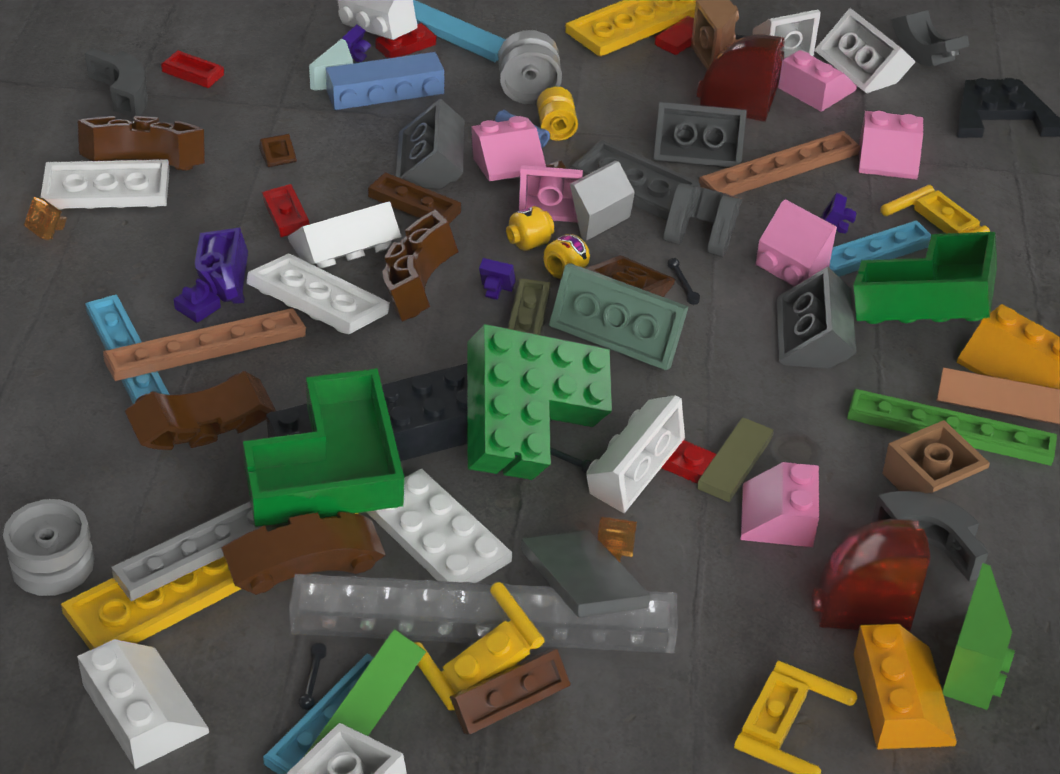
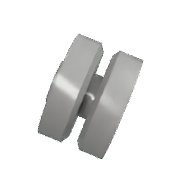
M523 30L512 34L502 43L498 51L500 84L504 93L512 100L522 104H536L541 92L547 88L560 87L562 69L559 50L555 41L547 34L536 30Z
M43 499L29 503L15 511L5 523L3 540L8 554L9 566L14 582L21 589L38 596H55L72 591L84 583L91 574L95 558L90 541L88 521L85 513L73 503L60 499Z

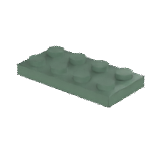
M569 263L564 267L549 326L668 370L673 362L689 306Z

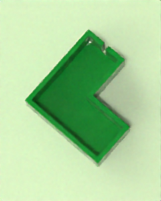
M996 232L931 234L926 258L861 260L854 282L856 320L866 321L869 324H878L885 320L912 323L920 319L946 322L957 318H964L967 321H979L983 318H990L997 271Z
M484 324L467 342L468 469L498 474L503 469V475L533 480L551 465L550 420L594 427L612 412L610 349Z
M378 368L306 377L307 410L312 432L243 441L245 474L255 527L288 523L291 517L318 513L320 518L336 516L339 512L361 513L404 506V474Z

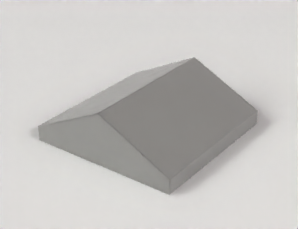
M613 161L570 184L581 239L583 241H587L630 218L635 191L619 161Z

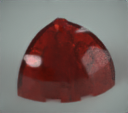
M756 34L742 37L727 45L711 62L704 80L699 81L697 97L701 98L700 106L747 110L746 118L766 122L779 86L782 60L785 51H782V47L785 45V39L774 35Z
M887 519L872 522L856 529L836 546L823 568L818 589H813L812 611L818 612L819 627L859 630L860 625L899 624L911 632L931 559L925 530L916 528L919 527L918 520Z

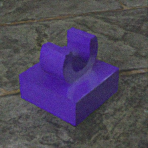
M356 24L342 39L346 40L352 58L356 62L361 63L367 58L365 52L371 48V44L362 39L366 30Z
M836 192L822 212L821 219L836 226L838 232L846 234L849 224L842 220L854 223L857 213L850 208H845L847 197Z
M483 258L479 271L482 285H484V289H487L485 297L498 300L501 290L512 292L516 282L514 266Z
M199 278L196 279L195 286L191 288L185 286L182 294L174 298L175 309L196 323L221 308L220 297L210 292L209 285Z

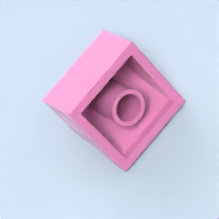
M799 50L782 60L778 88L820 112L856 91L857 86L843 72L833 68L830 64L818 60L808 52Z
M865 111L859 144V173L917 180L923 140V117H916L911 114H890L883 111Z
M514 116L509 121L496 122L488 120L483 121L480 125L471 126L473 159L489 181L520 177L521 165L546 167L537 128L528 118Z
M521 165L519 211L537 206L543 211H547L553 221L578 223L570 184L583 177V170Z
M785 199L781 202L759 240L755 265L795 287L827 266L829 267L837 227Z
M782 462L743 483L740 540L813 548L819 521V466Z

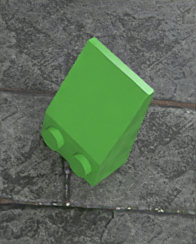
M982 563L942 692L944 696L988 710L992 695L1001 696L1007 675L1000 673V671L1009 672L1015 650L1008 648L1012 630L991 566Z

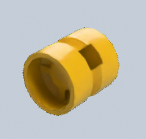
M562 87L547 88L538 96L536 103L541 128L549 131V139L561 141L568 139L574 135L578 128L572 94Z

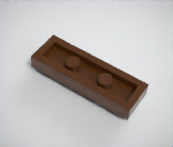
M386 172L368 187V197L382 203L390 201L392 207L419 218L436 210L450 224L461 213V202Z
M550 648L450 696L463 733L470 735L571 686L558 650Z

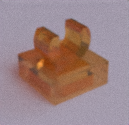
M33 197L24 226L41 239L52 240L55 229L63 230L67 218L60 216L61 211L44 198Z
M600 517L598 540L619 562H621V556L633 557L637 522Z

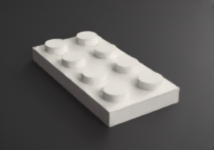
M169 160L46 162L40 197L42 209L61 210L64 208L93 209L102 207L166 206L170 170Z
M289 253L249 271L246 284L258 289L261 293L270 295L284 302L285 305L296 308L308 314L311 318L320 320L334 327L338 332L348 335L388 314L390 302Z
M419 469L404 478L403 507L367 512L453 596L458 595L512 562V551L423 469Z

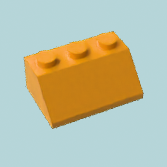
M1003 304L990 313V318L982 319L957 360L958 364L975 374L1060 390V336Z
M899 624L860 625L853 655L876 748L898 749L956 746V737L930 647Z

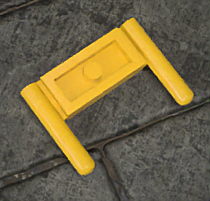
M932 185L924 186L888 202L880 208L882 215L889 216L914 205L915 211L946 234L990 232L987 226H980L978 219L940 191H935Z
M501 582L494 583L490 588V593L510 618V621L507 622L505 620L443 666V671H440L422 643L414 642L426 651L418 663V667L449 711L455 710L450 696L515 666L530 655L529 651L531 649H537L544 643L543 636Z
M778 660L742 728V732L736 739L734 749L793 774H821L819 766L781 751L780 748L807 696L808 690L848 706L855 704L857 694L851 689Z

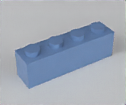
M436 52L326 67L327 93L334 110L444 94V68Z

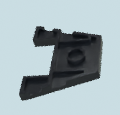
M978 78L976 80H965L956 136L957 138H982L985 128L981 120L1032 119L1040 137H1060V118L1020 79Z

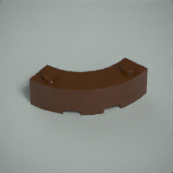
M115 116L78 120L79 154L91 161L168 159L169 165L174 166L177 170H191L193 166L205 163L204 129L181 121H175L173 125L159 122L157 117L134 116V122L124 119L115 120Z
M436 210L424 215L405 229L406 236L399 243L393 242L385 256L386 267L385 270H382L383 279L395 311L402 322L418 316L420 312L430 307L425 293V286L429 277L439 265L459 252L449 222Z
M242 371L232 375L227 381L194 393L167 395L152 391L140 396L135 401V404L125 410V413L140 445L158 450H172L174 448L173 444L189 443L191 448L216 442L218 440L217 435L234 429L239 434L267 419L266 414L275 412L276 409L261 380L246 371Z
M339 512L336 515L337 518L320 519L318 513L291 517L288 520L287 526L269 532L263 526L221 547L235 586L255 595L267 592L274 585L288 579L314 572L346 571L357 575L373 568L375 562L385 557L386 554L372 520L363 515L348 512Z

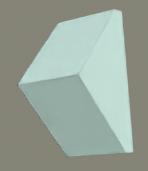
M340 39L309 65L310 89H327L326 67L353 64L346 40Z

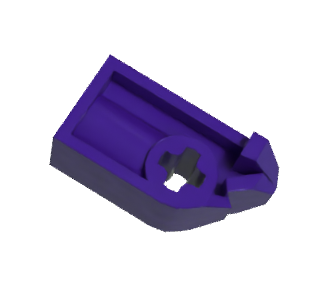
M240 227L204 232L199 235L195 259L199 279L209 285L210 292L218 295L223 302L244 303L245 299L243 296L248 249Z

